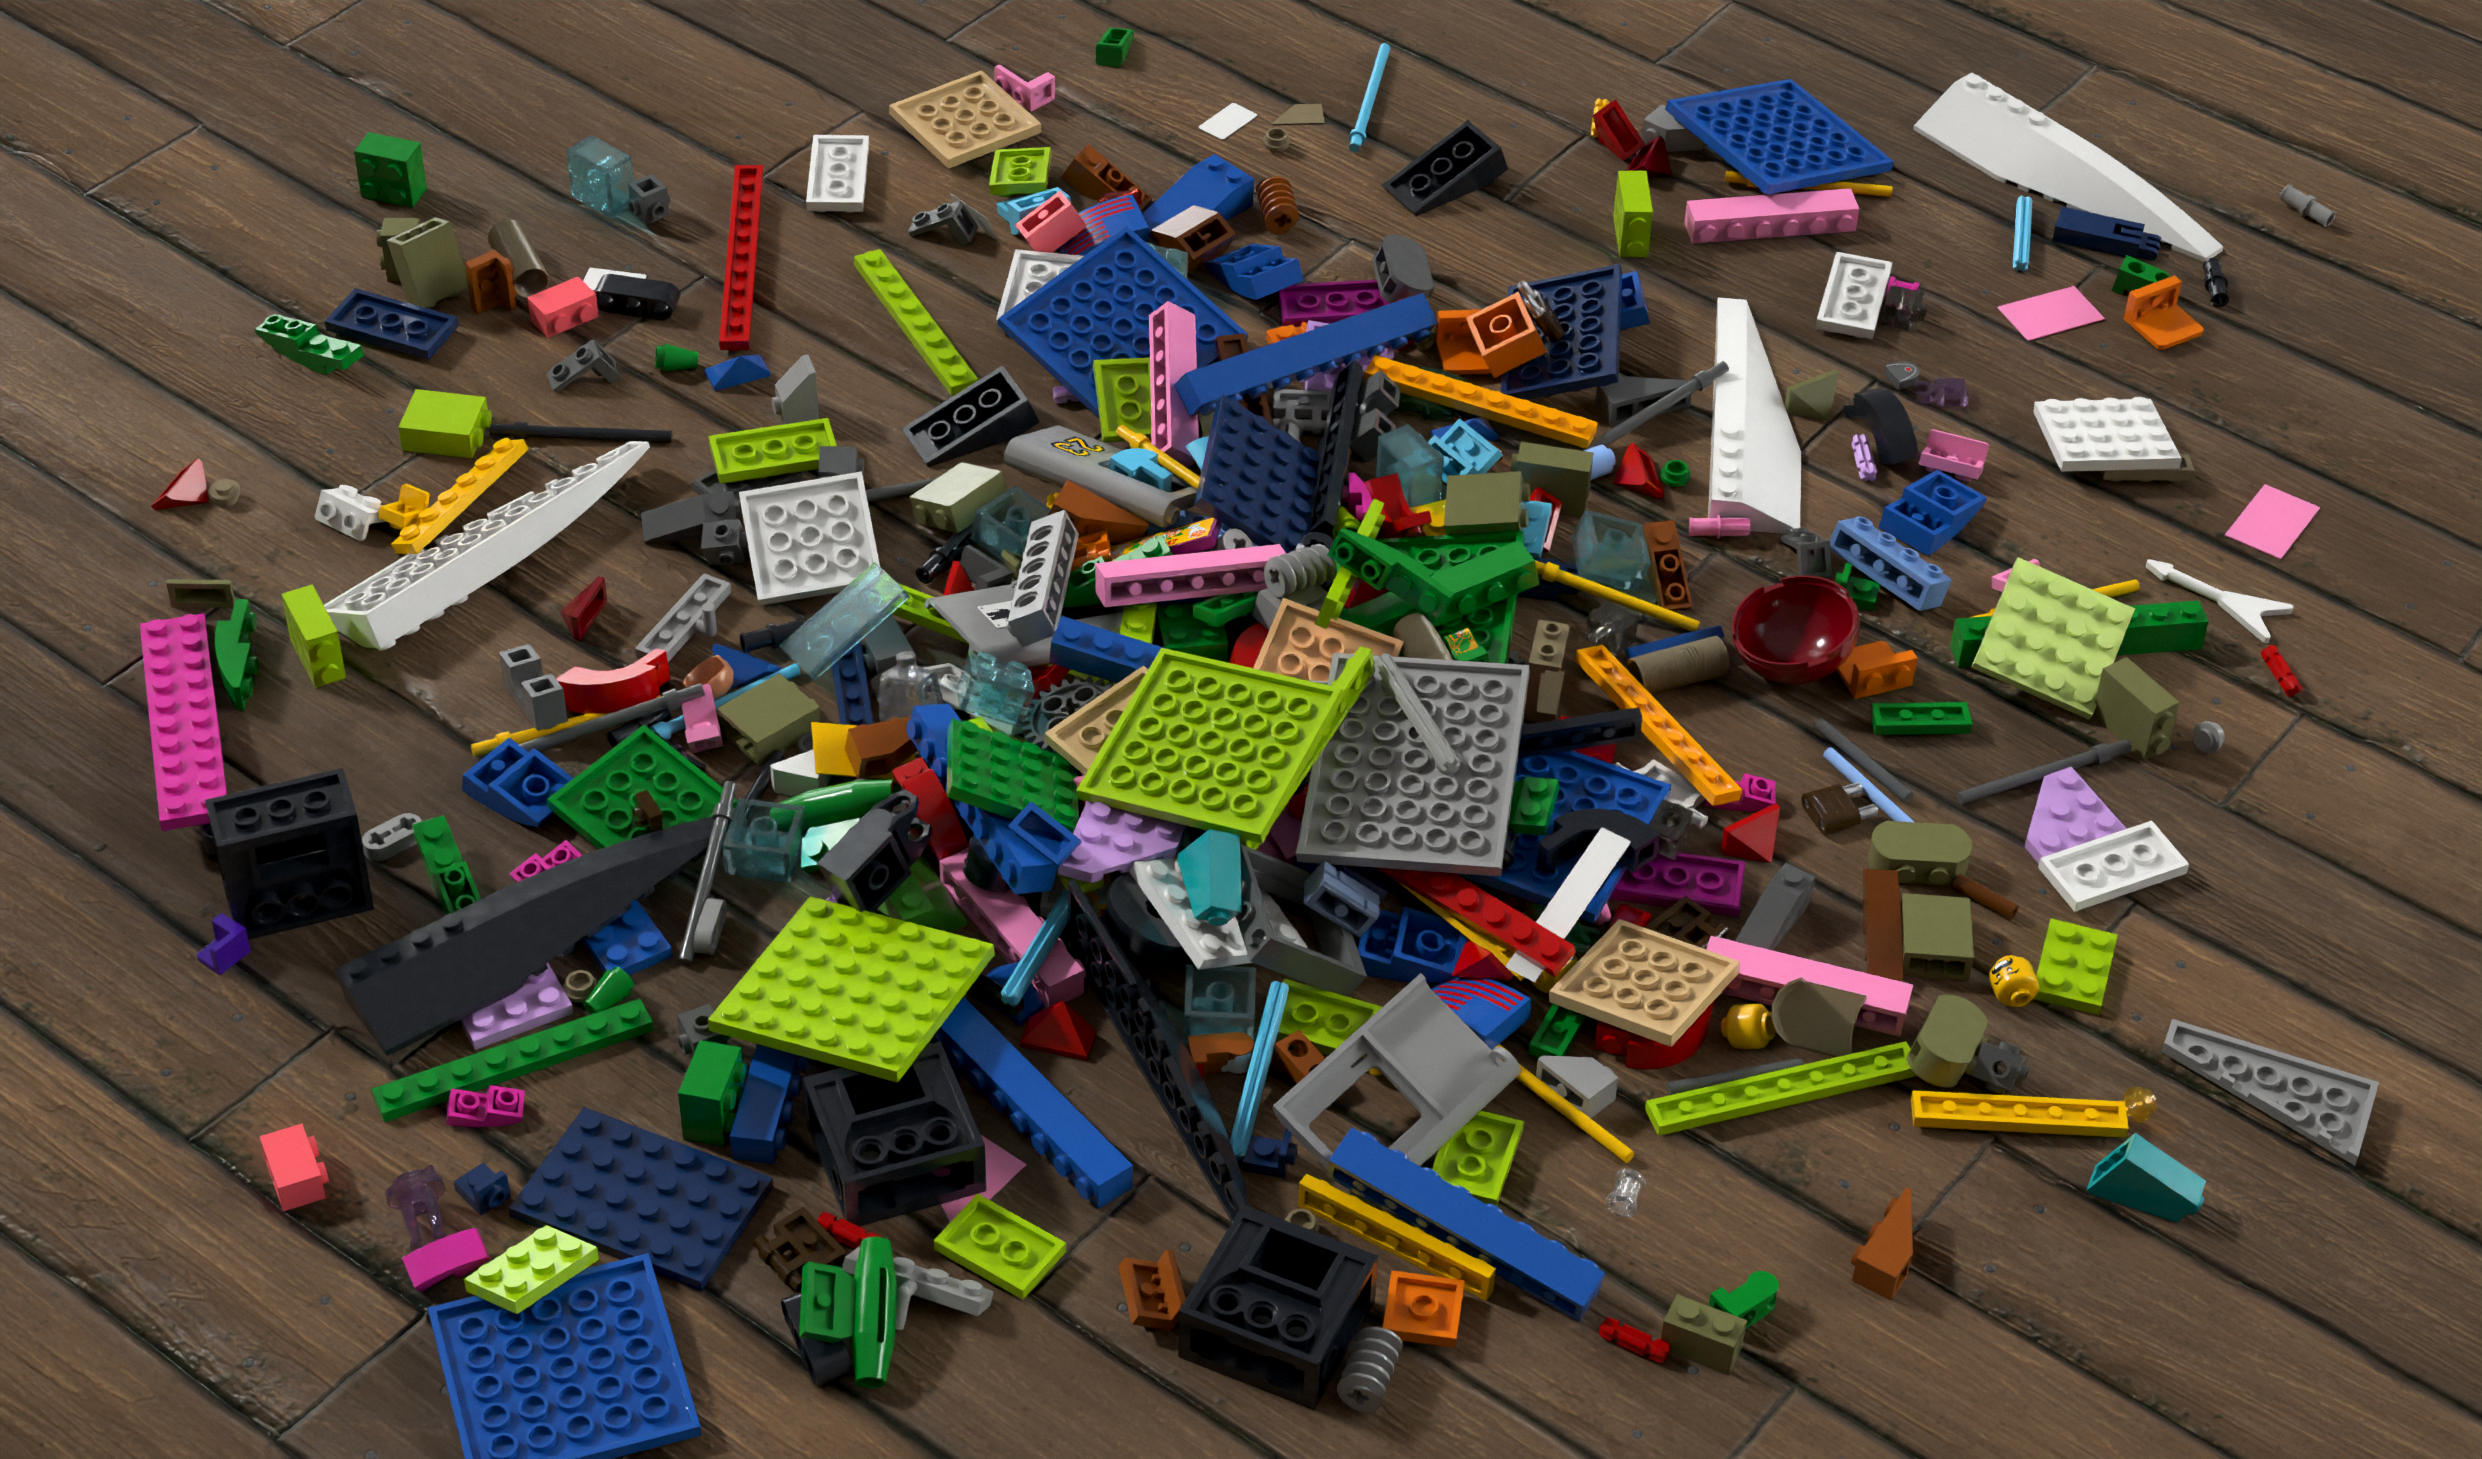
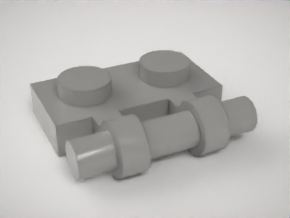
M1274 390L1273 417L1310 418L1312 420L1297 419L1304 426L1303 432L1321 435V432H1325L1327 420L1321 419H1327L1332 391ZM1273 419V426L1277 428V423L1281 419Z

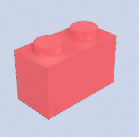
M1058 191L1015 224L1034 251L1054 253L1056 249L1087 227L1073 205L1061 191Z
M579 277L527 297L530 321L547 338L599 317L596 293Z
M303 1124L259 1136L264 1159L283 1212L326 1199L323 1184L329 1182L328 1174L323 1161L316 1163L315 1157L320 1156L314 1135L307 1137Z

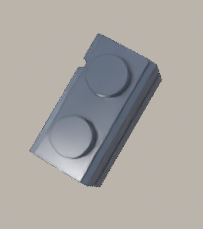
M1326 861L1322 862L1304 883V904L1358 938L1379 917V895L1342 871H1337L1334 866Z

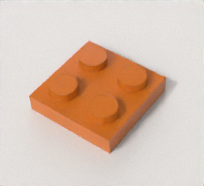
M1391 1270L1382 1328L1394 1332L1402 1341L1456 1348L1465 1280Z

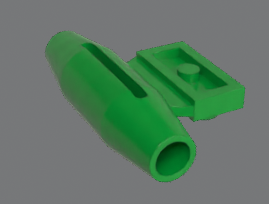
M1525 777L1524 780L1514 782L1508 829L1518 834L1546 836L1559 792L1558 779Z
M895 779L856 780L809 790L772 805L770 810L771 821L777 831L808 830L805 837L802 838L801 869L806 873L821 871L817 863L823 858L824 854L831 850L847 831L865 816L875 804L902 790ZM899 801L895 806L902 804V801Z
M868 1237L861 1241L854 1277L846 1273L841 1267L810 1261L802 1269L799 1337L829 1343L850 1338L855 1383L863 1388H880L886 1384L895 1343L897 1281L890 1240L883 1237Z

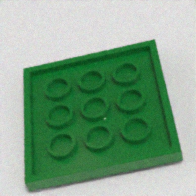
M952 718L947 729L948 798L1013 820L1032 801L1070 832H1074L1079 821L1077 786L1073 781L1077 777V769L1059 753L1054 754L1042 750L1034 743H1022L1011 739L1002 732H990L979 728L973 722L959 721Z
M643 725L547 799V807L595 847L602 849L648 834L644 827L639 828L633 818L632 809H635L636 793L646 789L649 791L662 812V826L665 829L712 817L715 805L720 802L723 788L648 727ZM734 798L733 802L735 810L738 808V800Z

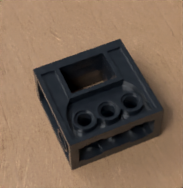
M343 768L205 800L232 920L246 928L248 940L374 910L358 816ZM331 888H343V890L337 894H327V891ZM300 895H307L302 900H293ZM264 904H275V906L270 910H258V908Z
M941 1041L926 1045L898 1083L843 1067L803 1077L806 1125L844 1220L860 1227L986 1191L985 1144ZM938 1167H947L951 1170V1173L940 1177L934 1175L932 1171H936ZM910 1177L916 1179L914 1182L908 1184L901 1183L899 1181ZM869 1186H878L882 1189L879 1194L872 1196L863 1192Z
M1242 1205L1179 1310L1178 1357L1315 1411L1375 1303L1378 1255ZM1221 1336L1226 1338L1227 1342L1233 1344L1228 1346L1221 1345L1216 1339ZM1251 1351L1256 1352V1353H1258V1354H1261V1355H1263V1356H1262V1357L1255 1356L1254 1354L1251 1353ZM1286 1363H1290L1301 1371L1290 1372L1284 1366Z

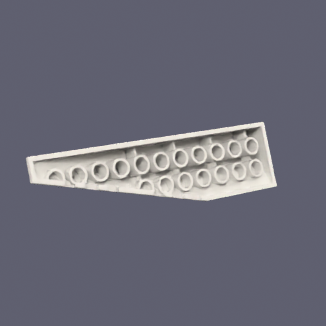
M1970 73L1954 82L1914 125L1913 130L1995 180L2003 183L2010 180L2017 183V188L2025 192L2033 189L2043 193V199L2048 201L2066 202L2067 208L2145 224L2143 232L2159 235L2162 238L2161 243L2167 242L2172 244V250L2203 262L2223 251V246L2205 229L2140 176L2087 140L1974 73Z
M1718 297L1715 365L1724 361L1728 365L1729 371L1714 380L1708 518H1717V515H1720V518H1749L1750 531L1790 534L1791 529L1800 528L1801 450L1747 300Z
M630 441L596 458L598 464H587L572 470L574 477L564 478L559 481L555 479L545 484L546 491L536 495L531 491L487 513L489 520L479 519L462 526L463 533L451 536L444 535L434 540L436 547L426 551L422 549L418 554H407L324 605L336 629L362 647L377 648L381 651L394 646L397 638L418 631L420 624L426 620H433L442 616L445 613L444 609L463 603L468 599V594L525 559L570 525L604 495L650 448L649 443Z

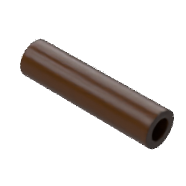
M1959 874L1953 882V889L2010 920L2015 917L2019 909V905L1962 874Z

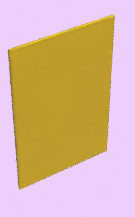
M811 722L816 774L856 777L845 751L848 729L854 728L856 725ZM915 753L896 768L915 760ZM892 771L887 774L867 777L877 779H894Z

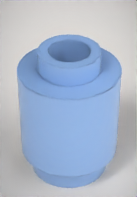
M1601 444L1584 450L1594 453L1591 480L1613 472L1616 459L1610 448L1607 449Z

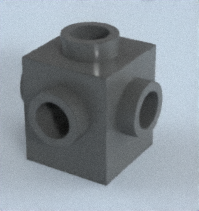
M653 174L628 183L629 200L627 205L634 217L636 216L646 225L669 216V192L667 187Z
M725 519L718 522L703 523L701 550L710 566H729L735 563L746 562L747 550L749 548L746 531L739 519Z
M710 1003L677 1015L679 1035L677 1036L678 1045L684 1056L689 1054L691 1060L700 1040L727 1045V1040L731 1039L730 1036L709 1031L708 1018L714 1012Z
M2003 1041L2000 1042L1999 1047L1984 1042L1971 1076L1986 1081L1985 1088L2004 1094L2006 1089L2012 1091L2016 1089L2017 1085H2024L2030 1067L2025 1065L2027 1057L2019 1054L2021 1048ZM2000 1062L2006 1064L2007 1069L2004 1074L1998 1069Z

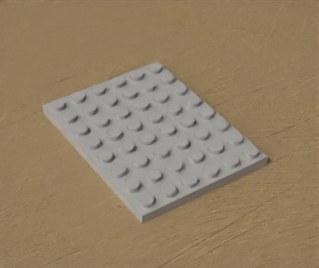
M1333 653L1327 685L1330 686L1334 680L1339 678L1344 670L1346 661L1353 657L1354 654ZM1392 657L1458 757L1459 767L1449 773L1442 771L1375 668V674L1312 765L1296 851L1297 862L1321 864L1326 861L1333 865L1501 876L1530 675L1529 665Z

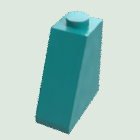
M1209 829L1178 854V864L1194 918L1207 920L1211 925H1225L1242 912L1240 835Z
M2135 1133L2095 1165L2086 1191L2091 1195L2177 1223L2189 1213L2193 1215L2200 1209L2204 1202L2202 1192L2206 1180Z

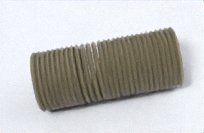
M508 219L495 224L489 231L488 242L493 250L495 249L512 263L514 268L512 279L517 295L527 298L544 291L549 283V275L521 224L515 220Z
M1419 613L1410 614L1402 618L1395 625L1393 638L1404 641L1401 651L1404 657L1454 660L1426 615Z
M1713 636L1630 658L1627 663V670L1652 695L1726 675L1729 671L1730 661L1727 648L1722 639L1718 636Z

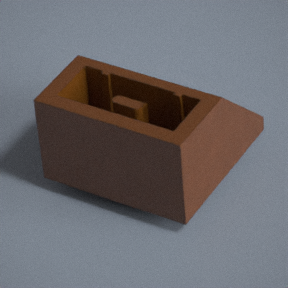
M1195 205L1150 231L1152 237L1184 276L1201 267L1205 262L1226 252L1236 235L1219 212Z

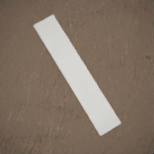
M1601 827L1536 923L1565 939L1631 841ZM1514 953L1506 965L1509 970L1533 982L1537 980L1543 971L1517 953Z

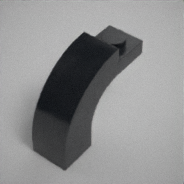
M1876 388L1854 393V403L1843 406L1845 417H1861L1871 428L1880 464H1895L1920 458L1909 416L1900 400L1891 391L1885 388Z
M1607 809L1574 811L1555 819L1553 834L1545 836L1539 842L1537 867L1544 873H1548L1570 858L1583 854L1602 827L1631 841L1618 862L1634 873L1657 858L1660 834L1640 819L1619 811Z

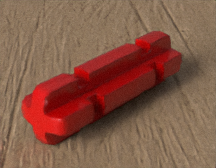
M2269 645L2267 648L2262 649V658L2288 697H2293L2295 694L2300 693L2302 686L2277 647Z
M822 1212L817 1219L830 1235L833 1234L835 1240L855 1249L860 1247L861 1241L865 1238L882 1237L873 1232L866 1234V1229L844 1219L837 1221V1216L828 1212Z
M1605 1317L1601 1323L1599 1335L1611 1342L1616 1339L1618 1340V1345L1642 1356H1645L1647 1353L1650 1355L1649 1359L1660 1364L1664 1363L1669 1356L1671 1345L1659 1338L1654 1341L1652 1340V1335L1627 1324L1620 1326L1621 1322L1612 1317Z

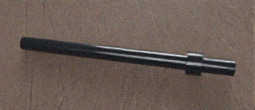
M515 421L514 424H490L491 436H514L515 440L540 437L672 443L673 438L672 431L542 426L528 425V422Z

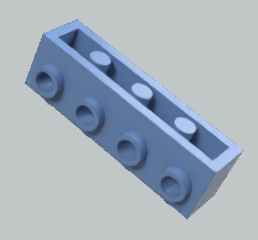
M1857 516L1856 518L1837 522L1830 539L1832 552L1848 563H1851L1854 567L1919 611L1941 606L1952 579L1943 574V570L1939 566L1927 563L1919 557L1918 552L1903 547L1896 542V538L1893 535L1881 532L1872 526L1873 523L1865 517Z

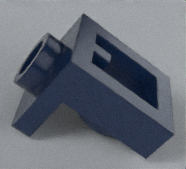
M1285 1129L1283 1140L1251 1135L1248 1149L1243 1159V1171L1285 1179L1288 1164L1295 1165L1298 1144L1292 1143V1133Z
M484 1162L454 1181L455 1191L480 1216L492 1208L500 1206L506 1199L511 1197L507 1175L502 1170L495 1174Z

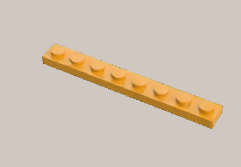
M1375 355L1364 372V381L1381 370L1401 388V393L1585 449L1588 448L1597 432L1598 422L1479 387L1472 383L1446 377L1442 374L1426 371L1415 366L1390 360L1389 358Z
M1604 645L1576 650L1574 661L1621 710L1639 707L1643 716L1641 731L1712 806L1740 800L1742 793L1740 786Z

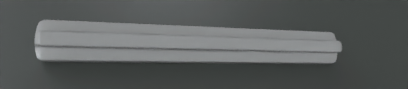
M1383 653L1381 656L1377 655L1374 658L1376 670L1442 771L1449 773L1452 770L1458 769V757L1390 654Z

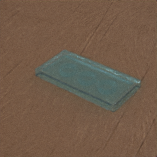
M874 562L779 646L814 681L910 596Z

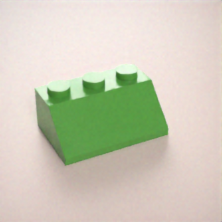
M920 855L917 861L909 868L912 874L879 907L883 913L891 918L946 932L967 926L966 919L924 855Z

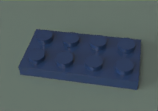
M354 288L324 321L326 331L429 360L458 327V319L455 316Z

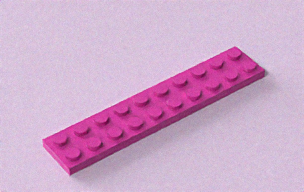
M187 614L178 618L156 619L140 623L161 830L167 831L208 824L210 822L205 800L227 795L205 614Z

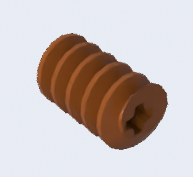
M1280 176L1266 178L1256 185V193L1265 226L1269 232L1275 235L1285 234L1299 220V212L1289 180Z

